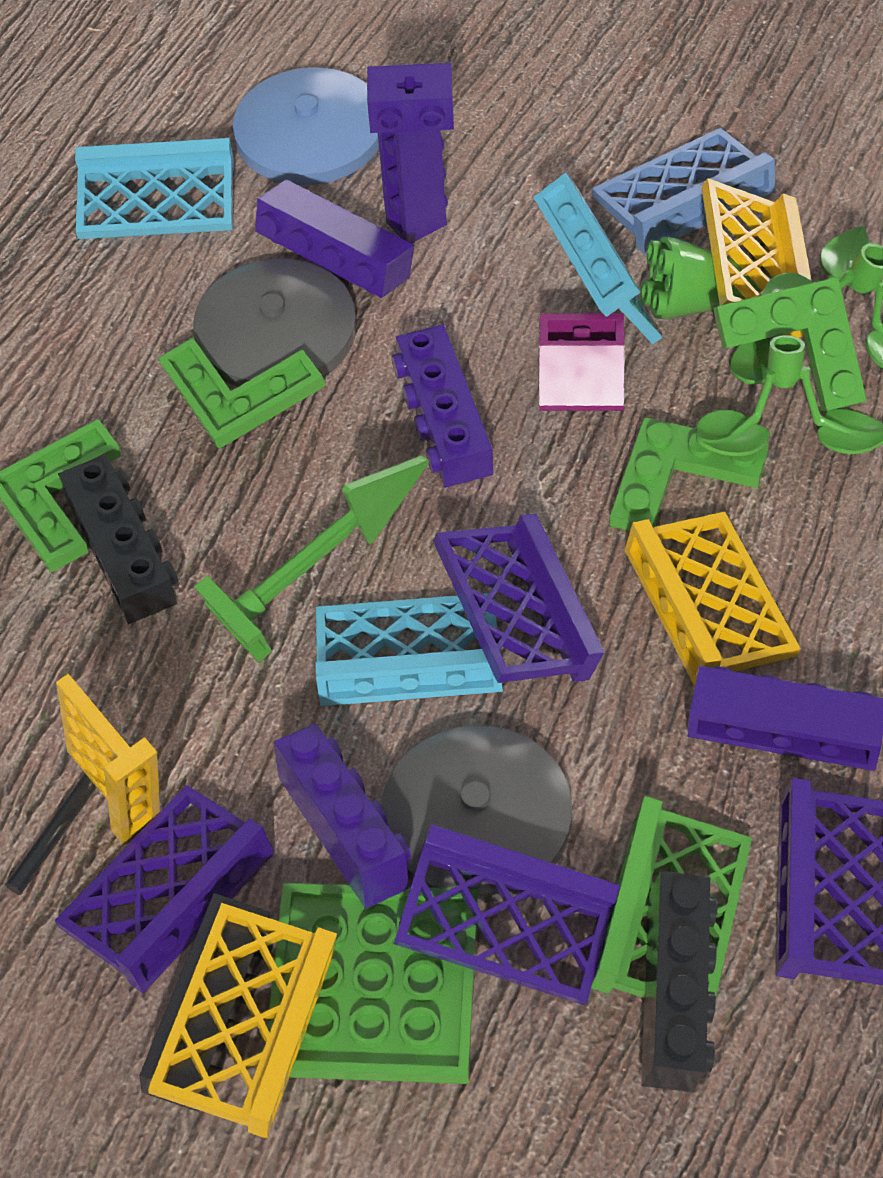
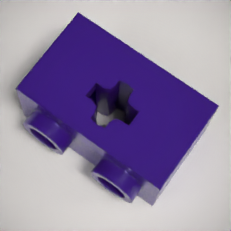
M451 63L368 66L367 105L370 133L454 130Z

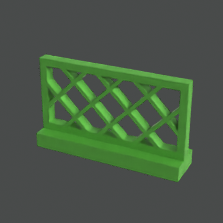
M644 796L634 818L617 883L620 885L616 904L611 909L591 989L609 994L612 988L645 998V982L628 977L627 975L630 963L646 955L647 933L641 925V920L648 915V905L645 906L647 896L654 885L652 876L668 867L673 873L685 874L678 862L697 853L710 873L705 877H711L710 884L716 882L726 898L725 905L717 910L716 919L722 917L720 928L716 922L713 927H709V932L716 941L717 957L713 974H708V991L715 992L716 996L752 837L662 810L663 801ZM665 827L684 832L692 846L672 854L662 838ZM717 843L738 849L735 862L722 869H719L707 848ZM659 852L663 860L656 863ZM732 874L729 884L725 877ZM638 939L642 947L634 950L636 940Z

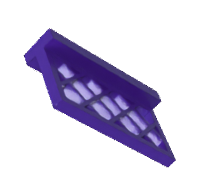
M537 514L520 515L517 524L512 526L436 533L433 543L497 683L570 674L573 682L590 680L604 654V650ZM507 541V545L513 555L512 558L489 547L490 543ZM462 546L475 553L476 556L470 562L455 554L452 547ZM481 557L503 568L504 571L501 576L498 577L477 566ZM509 572L525 580L529 588L528 593L505 581ZM472 577L493 588L489 596L486 597L470 588L467 581L468 578ZM497 592L519 602L521 605L517 612L494 601L493 599ZM525 607L541 614L546 624L545 628L521 615ZM487 611L509 623L505 632L487 624L483 616L484 613ZM514 626L538 639L533 648L509 636ZM542 642L557 649L562 659L554 660L539 652L538 649ZM504 647L526 659L525 663L506 666L500 653L501 648Z
M791 779L780 799L776 977L796 979L799 973L883 985V969L872 968L859 954L860 951L872 942L883 951V925L877 928L859 909L861 905L872 897L883 906V880L877 883L859 864L872 853L883 863V836L876 839L859 821L867 814L883 817V801L811 790V781ZM816 806L832 808L844 822L829 832L816 818ZM849 827L867 846L854 858L836 839L837 836ZM815 834L820 838L816 843ZM825 845L844 864L830 876L815 861V853ZM848 871L868 890L854 902L835 883L836 880ZM815 878L819 882L817 886H815ZM824 889L844 909L831 920H828L814 905L815 896ZM848 915L868 935L854 947L834 927ZM814 923L819 927V929L816 930L815 932H814ZM824 934L844 954L835 962L814 959V942Z
M186 785L55 919V922L61 930L125 975L129 984L144 994L196 938L213 894L232 899L271 858L274 851L261 825L250 818L246 822L242 821ZM190 803L201 810V821L177 825V817ZM231 829L235 832L224 845L210 847V832ZM201 834V849L177 853V838ZM168 840V855L145 859V850L153 842ZM202 862V868L192 879L178 881L177 866ZM169 867V883L145 887L146 871ZM135 874V889L112 893V884L120 876ZM169 896V903L158 914L144 917V900ZM135 902L134 919L111 922V906ZM102 908V924L81 928L75 923L87 910ZM135 931V939L120 954L111 949V935Z
M431 824L422 844L418 864L393 944L585 1005L588 1002L611 909L616 904L620 885ZM428 864L448 870L456 887L434 897L424 880ZM461 874L471 877L472 879L464 882ZM481 882L495 885L504 902L482 913L469 888ZM508 890H511V891H514V892H517V893H520V894H518V895L512 897V896L510 895V893H509ZM421 891L426 902L416 907ZM461 893L473 918L450 928L438 904ZM528 897L542 900L551 916L531 928L528 927L516 905ZM555 905H558V906H561V907H564V908H567V909L559 913V911H558V909L556 908ZM508 908L521 933L499 944L486 919ZM428 909H431L443 931L442 934L430 940L408 934L412 917ZM576 912L597 918L593 935L579 943H576L563 920ZM555 923L568 949L546 959L533 934ZM478 924L490 949L474 956L463 951L455 935ZM525 939L538 964L526 971H521L511 967L503 950ZM447 940L451 948L440 945L439 943ZM589 946L587 958L585 959L581 949ZM572 954L582 971L579 988L561 984L551 965ZM495 955L499 963L487 960V958ZM542 970L546 978L534 974Z

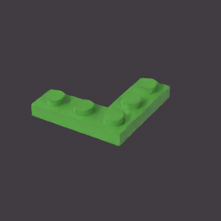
M838 277L713 308L722 349L803 329L822 412L867 401Z
M194 338L158 358L162 369L218 449L326 386L323 376L303 349L232 391L228 388Z
M644 417L610 514V526L630 531L633 522L649 519L652 526L655 527L674 469L758 488L768 457L769 445L766 444L758 452L746 456L721 455L704 448L699 442H696L695 428Z
M99 419L0 471V503L50 573L88 553L86 542L51 496L52 493L62 488L58 473L105 454L110 462L122 456L119 445Z

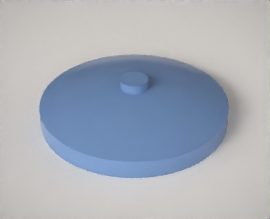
M318 67L300 68L269 77L253 87L243 97L233 118L234 139L240 157L256 173L280 183L289 180L297 185H316L341 179L363 167L379 149L378 133H370L367 83L351 74L335 69Z

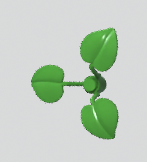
M861 226L838 235L826 244L820 253L819 263L823 272L828 277L839 278L841 289L846 285L851 286L856 292L863 294L873 290L876 292L872 315V327L876 331L869 333L865 340V346L871 359L883 369V324L880 320L883 301V246L870 243L865 227ZM797 273L779 274L769 280L759 296L813 282Z
M781 335L773 338L771 341L762 339L739 345L732 356L730 370L734 377L748 384L764 383L753 415L747 418L744 414L733 410L710 412L697 423L696 442H699L701 446L712 452L727 456H746L758 452L765 447L770 437L769 430L756 423L761 418L772 384L779 388H790L799 379H802L813 421L817 426H820L817 438L827 448L843 454H860L871 451L883 445V423L859 412L846 409L829 410L825 413L824 417L821 416L810 381V367L803 366L805 344L797 337Z

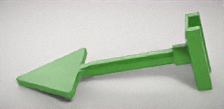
M421 455L344 485L342 491L350 511L331 524L252 591L250 589L246 590L236 600H233L208 575L194 586L195 590L205 600L204 604L258 663L261 662L272 652L258 626L253 621L266 610L264 606L346 539L356 527H359L363 538L369 544L373 543L425 470L429 461Z

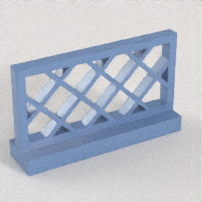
M719 128L591 188L592 198L635 235L636 247L646 254L651 240L659 241L661 237L678 239L707 225L701 188L704 182L695 184L697 179H711L763 198L776 191L775 159L766 152L756 156L722 128ZM717 144L726 149L725 151H705ZM681 161L694 162L693 167L674 166ZM702 162L722 163L720 168L701 167ZM729 164H739L731 169H728ZM647 177H662L661 182L641 181ZM669 178L689 179L688 184L668 183ZM616 192L629 193L628 198L611 197L610 195ZM637 193L656 194V198L639 199L636 198ZM664 195H674L666 200H663ZM717 198L728 211L732 210L723 199ZM632 210L641 211L633 216L631 215Z

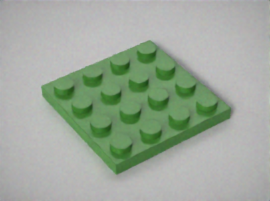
M283 883L279 922L312 933H316L318 927L337 933L335 952L290 1078L469 1084L475 970L393 944L410 887L365 909L350 885ZM452 888L429 889L432 895L436 897ZM469 889L478 905V889ZM421 891L416 907L426 902ZM461 893L438 904L450 928L473 918ZM431 909L412 917L408 931L409 935L425 940H430L443 933ZM477 924L455 935L463 951L475 956ZM285 939L276 942L274 962L277 968L296 960L302 945ZM447 940L439 943L440 945L451 948ZM292 973L282 977L286 985H288ZM275 980L272 981L269 1010L280 1005L283 998ZM275 1018L268 1021L267 1028L269 1032L271 1031Z

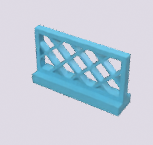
M230 138L76 147L75 161L78 167L76 235L78 239L233 230L234 157ZM206 175H224V179L213 189L201 181ZM168 177H183L186 179L174 192L163 184ZM132 179H145L148 182L135 194L124 186ZM106 181L110 184L97 196L87 190V182ZM195 186L205 196L192 207L182 197ZM157 189L167 198L153 209L143 200ZM119 191L129 200L114 211L104 202ZM214 201L224 209V217L206 218L201 212ZM174 204L186 212L179 220L168 221L162 216ZM136 206L148 214L138 223H129L123 218ZM98 208L109 216L100 225H86V218Z
M564 173L533 197L599 310L607 317L619 308L652 344L656 343L663 337L638 297V294L641 293L640 289L574 181L567 173Z
M482 593V594L485 595L486 597H488L490 593ZM458 596L316 607L317 662L315 664L320 706L503 692L502 683H497L483 650H464L477 637L470 622L461 617L465 611ZM486 611L484 615L486 623L497 629L496 616ZM434 613L441 617L429 628L416 620L422 614ZM378 617H391L396 621L385 631L371 624ZM345 620L352 624L340 635L326 627V622ZM451 624L465 632L454 642L440 635ZM405 628L420 635L408 646L395 639ZM361 631L374 638L363 650L350 643ZM430 642L444 650L437 653H418ZM384 646L398 653L397 656L372 657ZM340 649L353 657L350 660L327 661Z

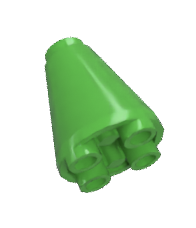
M661 237L659 241L651 240L649 242L646 253L647 263L650 265L649 278L642 283L641 302L643 305H650L654 318L671 319L712 311L714 307L720 306L710 250L670 237ZM727 257V260L739 272L743 270L732 258ZM748 275L744 278L758 292L759 287ZM731 285L733 296L745 300L746 298L734 285Z

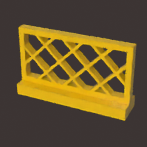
M707 179L703 183L701 188L720 306L744 300L733 296L731 285H734L746 299L759 296L760 293L744 277L748 275L763 291L770 279L759 269L761 266L770 273L771 279L783 273H797L811 280L795 197L782 194L776 202H772L711 179ZM717 198L723 199L732 210L728 211ZM751 210L762 213L761 219L759 220ZM738 215L752 231L748 232L735 216ZM722 224L737 238L736 241H733L722 229ZM758 236L761 239V241L765 244V249L754 239V237ZM743 245L757 261L753 262L740 246ZM727 254L743 269L739 272L727 260ZM798 330L782 335H790L800 339L804 333Z
M725 512L653 527L649 519L632 523L625 552L694 687L699 666L710 668L726 667L736 672L798 656L801 649ZM718 528L725 542L723 546L717 545L699 537L700 533ZM672 538L686 544L687 547L683 555L666 549L661 541ZM695 548L717 557L712 568L689 559L688 557L692 549ZM724 560L738 566L743 573L742 579L738 580L717 571L721 561ZM682 569L706 579L701 590L682 582L679 576ZM711 581L735 591L730 602L706 592ZM740 594L759 602L762 608L760 615L735 605ZM700 603L724 613L719 625L700 616L697 610ZM729 616L754 626L749 638L725 628ZM762 629L777 636L782 645L769 647L754 639L758 630ZM720 638L743 648L742 654L723 659L716 646L718 639Z
M67 674L56 682L67 752L107 799L111 831L124 844L143 830L160 812L157 751L145 737L132 747H129L78 684Z
M221 903L149 1085V1094L248 1126V1133L268 1139L332 961L337 933L319 927L316 933H312ZM227 921L248 927L254 941L229 952L222 938ZM259 931L267 933L268 935L262 937ZM282 939L302 945L296 960L278 968L267 946ZM218 946L222 955L213 959ZM259 950L270 971L244 982L234 961ZM227 965L237 986L211 997L204 983L206 974ZM292 973L288 985H286L282 977ZM275 980L283 996L281 1004L260 1014L250 991ZM200 992L204 1001L195 1005ZM242 995L252 1018L227 1029L216 1007ZM209 1010L220 1033L193 1045L186 1030L188 1020ZM275 1018L269 1032L265 1023ZM258 1027L266 1043L264 1050L242 1061L232 1038ZM182 1038L186 1048L176 1052ZM225 1042L235 1065L209 1077L198 1053ZM191 1057L201 1081L184 1089L164 1083L170 1066ZM257 1066L252 1080L247 1070ZM240 1074L248 1089L243 1107L239 1108L221 1102L214 1089V1085ZM207 1090L210 1098L197 1093Z

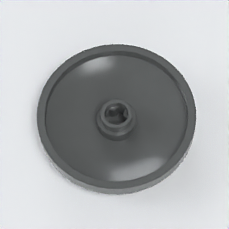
M268 259L243 265L218 279L199 301L194 315L193 328L196 343L225 382L239 387L302 349L323 377L328 375L344 360L353 345L356 335V315L354 303L348 289L329 271L315 264L300 260Z
M474 725L456 727L432 735L417 744L404 755L392 771L386 783L381 804L389 829L393 835L401 834L409 847L411 860L407 862V873L411 880H413L422 844L431 824L556 864L562 856L571 832L572 801L566 778L556 761L546 750L531 739L517 732L494 726ZM428 864L424 880L429 888L456 887L448 870ZM461 874L464 882L472 879L471 877ZM481 882L469 888L478 889V903L502 900L497 888L493 884ZM508 890L511 896L519 894L517 892Z

